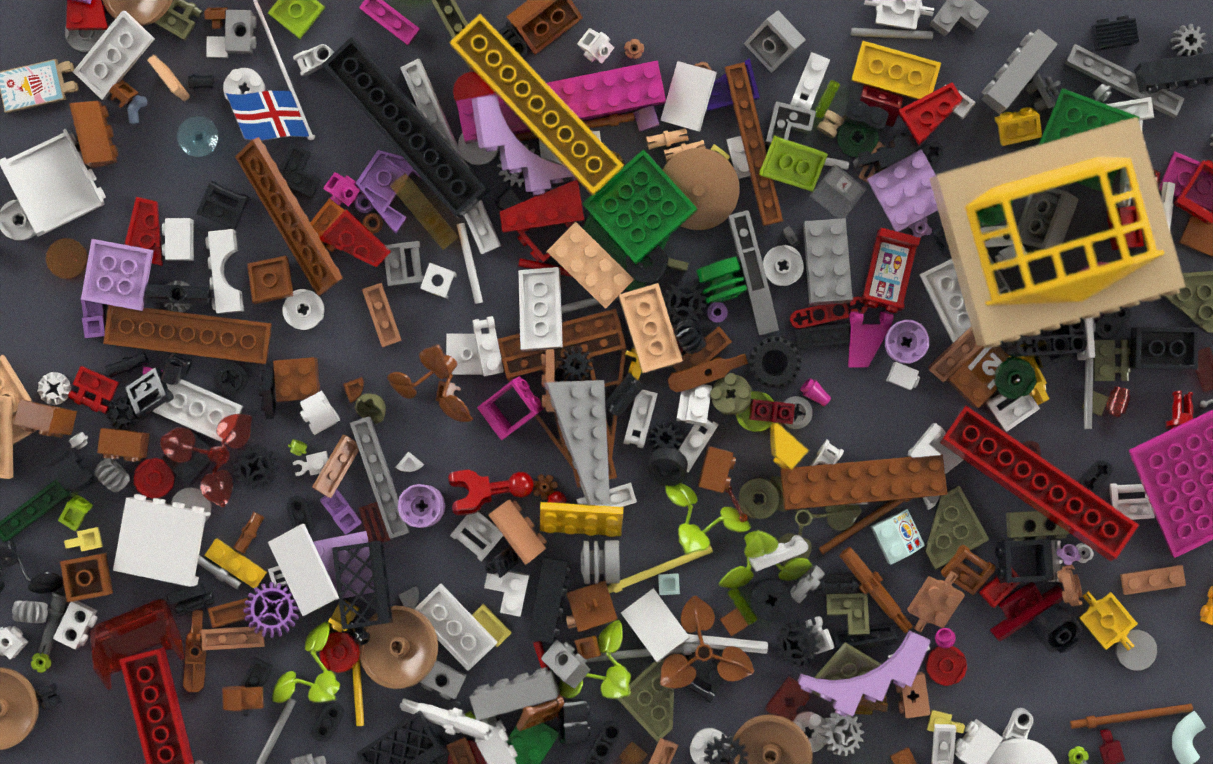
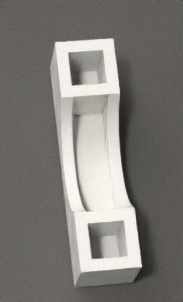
M233 229L209 231L205 241L207 249H210V257H208V268L212 269L210 288L214 290L215 298H212V308L216 310L217 314L244 312L242 291L232 288L224 276L225 262L233 253L238 251L236 231Z

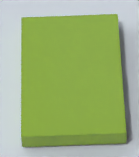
M774 136L759 174L813 192L828 154Z

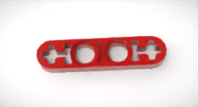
M854 297L849 306L855 305L856 300H859V303L864 304L859 314H864L868 306H866L865 302H861L862 297ZM846 303L827 304L796 310L790 315L789 320L791 326L801 329L850 318V314L848 315ZM835 305L843 306L844 314L842 316H836L833 313ZM816 309L824 312L823 320L817 321L814 319L813 312ZM851 309L850 312H858V309ZM806 311H810L809 318L812 323L808 324V319L801 322L802 325H798V322L793 321L796 318V314L804 317L807 316Z

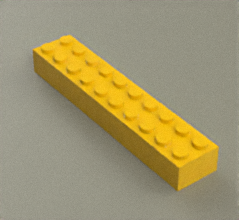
M481 14L450 41L451 47L592 196L623 168V164Z

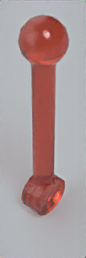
M729 485L728 490L724 489V491L729 494L740 515L739 520L746 522L748 517L746 514H743L732 493V487Z

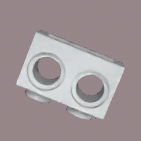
M71 601L53 639L73 649L84 646L89 637L87 635L89 627L92 628L98 617L95 615L98 610L79 601ZM79 611H83L86 615L84 622L78 619ZM70 629L77 633L75 640L69 637Z

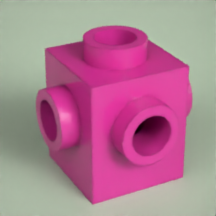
M334 172L323 188L332 195L330 197L332 201L338 205L343 203L348 207L357 199L360 189L355 186L356 181L347 175L344 178Z

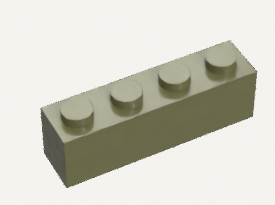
M431 0L451 38L454 39L468 25L456 1ZM466 63V65L468 66L470 72L474 71V70Z

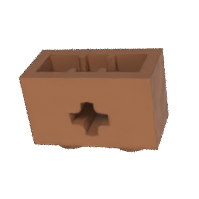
M917 672L911 687L905 685L903 688L895 684L896 692L900 693L901 701H898L900 714L903 713L905 718L930 715L926 680L923 672ZM911 691L916 694L913 696V700L907 697V695L911 694Z

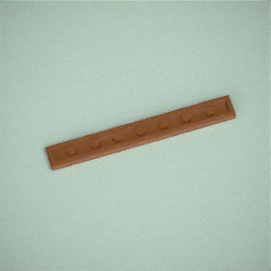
M745 62L726 66L724 69L762 225L764 227L783 222L774 181L759 174L767 152Z

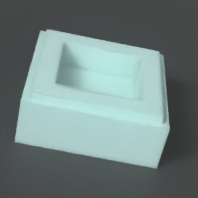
M679 573L658 574L659 595L680 594Z

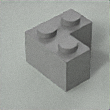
M946 0L929 26L943 36H946L958 21L974 32L989 11L974 0Z
M776 101L765 144L771 145L774 136L788 140L790 130L810 134L816 111Z

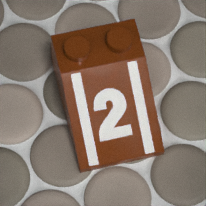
M982 346L946 381L974 408H979L997 390L994 383L995 371L1002 362L1009 358V355L1000 346L984 348Z

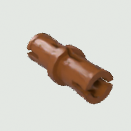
M253 511L246 526L242 527V533L233 548L245 553L252 539L256 538V532L265 517Z

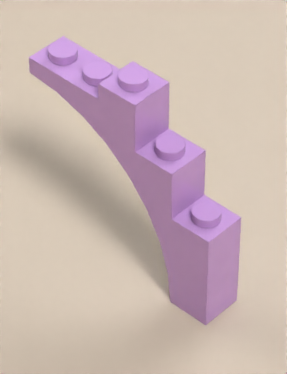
M497 95L471 99L479 149L486 148V152L498 150L499 146L502 169L509 170L510 173L522 172L523 169L526 192L533 191V195L544 194L545 189L551 188V184L564 182L563 178L570 177L571 181L577 180L564 165L555 164L540 158L517 140L507 126L500 111Z
M909 631L901 646L888 660L864 675L850 679L825 680L800 674L798 683L801 685V689L812 693L813 690L821 693L820 697L825 700L831 701L832 698L835 699L832 705L836 709V713L847 717L848 714L853 716L862 694H865L864 698L872 702H876V700L883 701L892 679H894L893 683L904 688L905 685L911 687L931 641Z

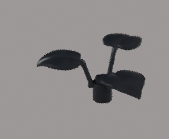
M11 541L0 544V576L3 566H12L18 562L26 581L30 583L28 585L30 591L46 594L64 585L63 578L52 572H39L30 578L21 561V556L17 554L16 544ZM0 580V592H2L5 584Z

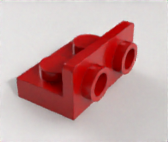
M1135 206L1116 208L1122 227L1139 222ZM1107 210V222L1110 231L1114 227L1109 210ZM1141 228L1124 233L1127 248L1144 246ZM1116 236L1110 237L1111 249L1119 250Z

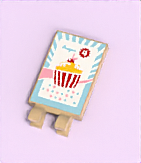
M53 59L1 71L0 93L5 113L66 100V93L79 91L78 83L74 81L64 83L63 73L74 71L73 63L66 61L58 64V60Z

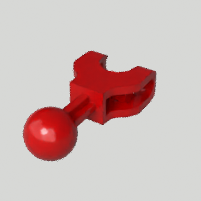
M469 469L452 472L448 476L451 486L464 487L469 491L466 498L453 503L452 511L455 515L477 513L485 503L492 502L491 495L510 492L515 497L523 498L528 496L534 487L532 477L526 472H516L507 481L489 483V476L481 477Z

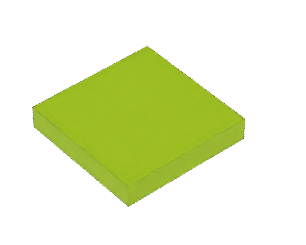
M278 0L269 10L268 14L297 38L301 39L324 11L325 7L317 0Z

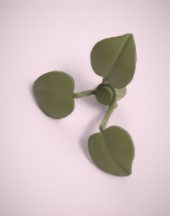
M772 476L770 481L778 488L780 495L777 509L787 512L789 510L784 509L781 477ZM858 505L826 506L825 510L827 513L811 514L808 510L795 509L797 512L795 520L799 524L798 535L802 536L803 527L810 525L813 518L827 517V523L831 528L839 531L846 530L853 525L861 514L862 509ZM787 533L779 539L778 544L790 542L795 534ZM803 538L808 544V550L782 561L783 566L794 558L808 559L812 551L810 540Z

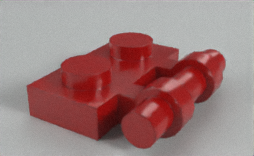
M80 366L72 384L79 387V391L77 393L71 390L68 398L74 400V403L78 405L84 404L90 407L94 412L99 411L106 414L109 407L102 404L103 399L112 401L120 382ZM86 392L95 394V400L86 397Z

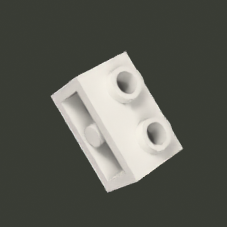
M165 218V223L162 224V235L165 236V244L162 245V255L165 256V260L194 261V220L190 218Z

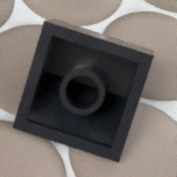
M188 427L162 459L174 473L188 485H191L197 481L220 453Z

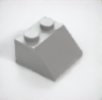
M778 10L768 17L744 44L772 73L806 39Z

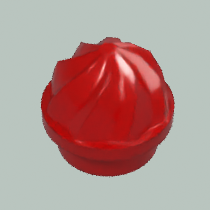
M558 491L553 492L547 497L548 503L566 504L567 501L564 493Z

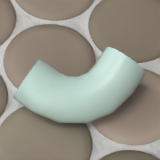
M1195 711L1185 716L1176 725L1172 734V749L1180 764H1193L1200 758L1192 742L1194 736L1206 727Z

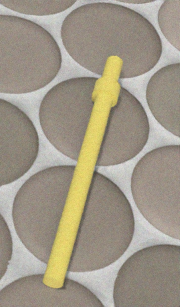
M711 545L706 550L685 554L620 580V583H611L607 585L609 593H618L623 591L622 588L713 553Z

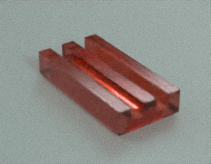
M375 502L360 507L359 511L369 542L374 541L365 513L367 509L377 541H383V543L390 541L391 539L389 538L378 503ZM373 507H376V511L385 535V538L383 539L381 537L372 510Z

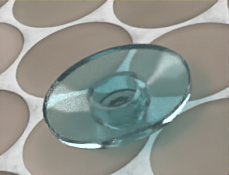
M190 117L178 129V144L188 155L194 157L205 156L211 153L217 145V128L206 117ZM202 134V140L197 141L196 135Z

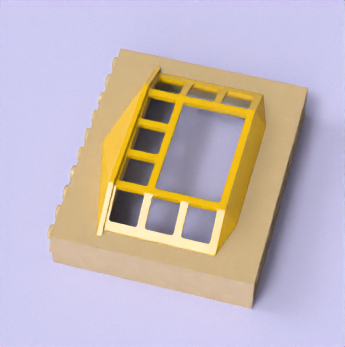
M1138 117L929 178L977 345H983L984 348L999 346L1002 340L1004 342L1019 340L1022 334L1023 337L1040 334V329H1043V331L1060 328V323H1063V325L1080 322V317L1082 319L1095 318L1100 316L1101 311L1102 314L1120 310L1119 306H1122V308L1136 306L1140 304L1139 300L1142 302L1156 300L1160 298L1159 294L1161 296L1177 294L1180 292V288L1186 287ZM1124 167L1131 190L1130 192L1112 196L1106 172ZM1099 175L1114 227L1113 230L1025 255L1009 201ZM1133 198L1139 222L1122 227L1115 203ZM1002 203L1008 227L982 234L976 210ZM1141 228L1148 252L1130 257L1124 233ZM1005 234H1011L1017 257L991 264L984 241ZM1116 236L1122 260L1098 267L1091 243ZM1083 245L1090 269L1065 276L1059 252ZM1052 255L1058 278L1033 285L1027 261ZM1019 264L1026 287L1000 295L993 271Z

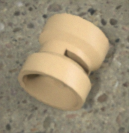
M827 110L824 115L825 119L819 123L817 129L825 135L834 138L837 134V128L845 120L833 111Z

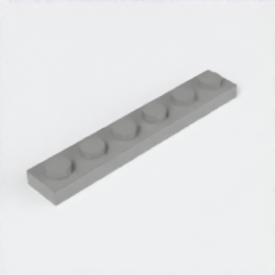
M1076 44L1072 47L1065 62L1066 65L1106 85H1110L1112 88L1134 99L1151 97L1153 108L1172 118L1178 115L1185 99L1166 89H1161L1152 94L1139 92L1134 73Z
M368 416L350 422L389 538L392 539L409 533L408 524L399 515V498L371 417Z

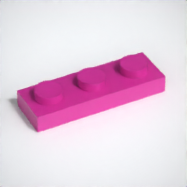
M364 0L359 7L361 11L407 46H409L420 31V28L383 0Z

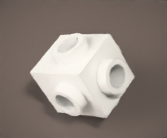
M590 28L577 43L585 51L583 55L591 62L596 60L601 64L614 49L609 43L610 38L602 32L598 33Z
M15 626L0 628V655H5L9 659L15 658L29 641L22 636L23 633Z

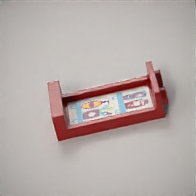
M880 228L877 231L861 302H865L866 306L872 308L884 307L886 311L891 313H898V311L904 309L905 304L903 303L920 237L885 228Z

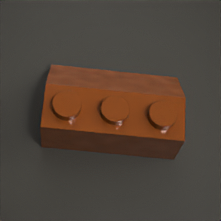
M527 0L506 16L534 55L583 18L572 0Z
M99 101L69 104L84 164L92 168H98L118 163L116 157L119 156L116 145L112 143L111 137H114L111 125L107 123L106 118L109 117L106 105Z

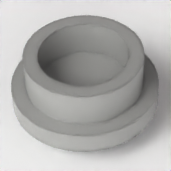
M1105 83L1100 85L1093 93L1095 100L1105 102L1112 94L1110 92L1112 87L1110 85L1107 86Z

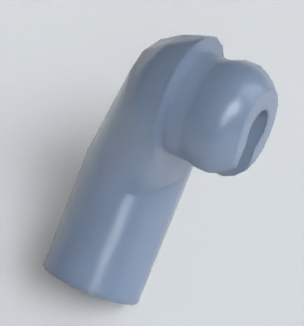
M134 96L128 105L129 124L140 123L138 111L141 107L147 105V98L145 96Z

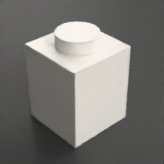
M894 362L886 381L906 390H912V387H917L920 377L917 376L919 371Z

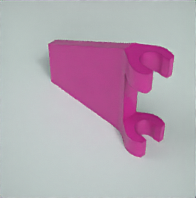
M850 312L851 334L848 367H869L892 325L893 314L880 312V324H862L863 314Z

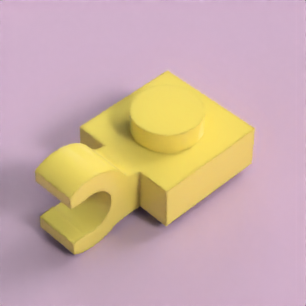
M99 527L77 531L78 538L64 541L66 549L80 546L81 552L103 547Z
M931 709L927 730L934 732V724H951L956 726V732L964 733L965 725L951 721V714Z

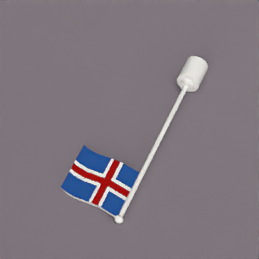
M253 0L290 91H262L249 94L226 93L242 135L246 140H253L257 137L261 141L281 137H307L308 140H313L315 135H312L259 3L257 0Z

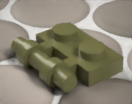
M173 0L167 12L154 23L186 41L196 25L195 22L190 20V17L195 15L200 18L203 11L192 2ZM176 6H179L185 11L183 15H181L180 13L174 11V8Z
M1094 340L1093 381H1115V373H1121V381H1129V373H1131V366H1129V354H1131L1129 340H1121V348H1115V340ZM1115 355H1121V367H1115Z

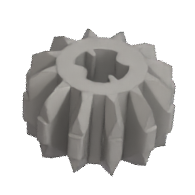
M1189 24L1187 27L1182 25L1180 26V31H1174L1175 37L1171 39V42L1176 43V45L1172 47V50H1179L1177 53L1178 57L1183 53L1184 56L1198 55V53L1204 51L1202 46L1206 45L1207 41L1202 40V38L1206 36V33L1199 34L1201 29L1199 26L1194 29L1193 24ZM1189 38V41L1192 42V44L1189 45V42L1185 41V39Z
M105 458L94 469L98 480L112 492H119L130 481L126 470L113 459Z
M17 600L14 602V607H12V619L18 622L44 623L48 616V605L44 602Z

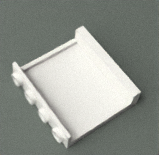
M66 129L63 130L64 133L9 159H0V166L37 237L105 205L103 199L106 196L102 188L96 187L94 181L97 179L92 169L87 170L81 151L78 152L75 147L78 143L73 133L68 134Z
M139 494L126 498L113 571L190 587L198 585L199 577L195 576L205 518L210 516L211 512H206L204 507L192 506V509L186 508L184 503L173 502L172 505L166 504V500L153 498V501L146 500L145 495Z

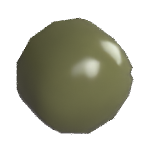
M363 394L357 398L355 410L362 418L370 416L374 424H378L384 420L386 404L376 394Z

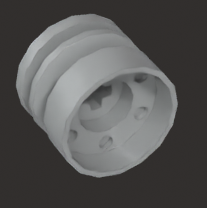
M605 540L604 550H599L597 541H594V550H589V541H584L581 551V573L585 584H590L591 574H595V584H598L600 574H604L606 583H620L619 540Z

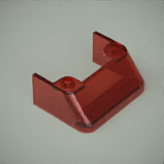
M163 599L152 601L95 625L90 632L93 669L107 690L112 689L110 674L119 672L122 669L120 659L160 642L164 649H174L180 660L185 659L182 637L171 610Z

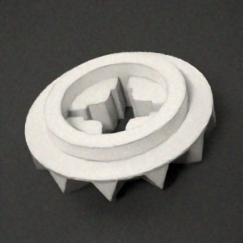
M50 372L44 375L38 382L37 392L47 404L58 405L67 400L68 394L71 391L69 380L61 373ZM49 383L53 385L59 384L57 387L58 394L55 392L48 393L51 389Z

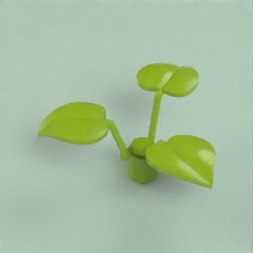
M682 483L674 486H665L666 494L674 504L681 507L688 506L686 522L680 525L678 529L679 543L683 546L686 554L706 550L710 542L705 533L720 521H723L727 529L735 532H745L751 529L749 521L740 511L732 507H724L720 510L722 517H718L701 531L697 525H689L693 509L692 504H696L698 501L695 492Z
M758 530L745 535L744 540L747 545L744 551L747 557L746 568L738 566L732 569L722 578L719 586L738 588L748 584L754 576L753 572L750 571L751 563L749 558L755 559L775 552L779 546L777 540ZM794 558L784 566L779 563L775 564L779 570H782L778 576L784 581L796 580L812 567V563L806 558Z
M616 620L604 628L598 638L600 652L606 653L614 667H610L607 670L606 676L589 673L585 676L604 680L601 685V692L603 696L611 699L630 695L628 684L631 675L625 667L617 663L611 656V653L618 651L622 642V624L620 620ZM560 679L559 694L565 698L575 697L582 689L583 680L576 688H573Z
M326 621L315 627L308 634L305 641V650L311 652V655L324 673L317 676L314 684L301 679H295L296 673L294 671L286 672L278 679L274 686L273 702L283 703L292 696L295 684L297 683L311 686L308 697L312 702H326L335 699L340 683L335 680L334 673L328 671L316 655V651L322 650L327 642L330 629L329 622Z

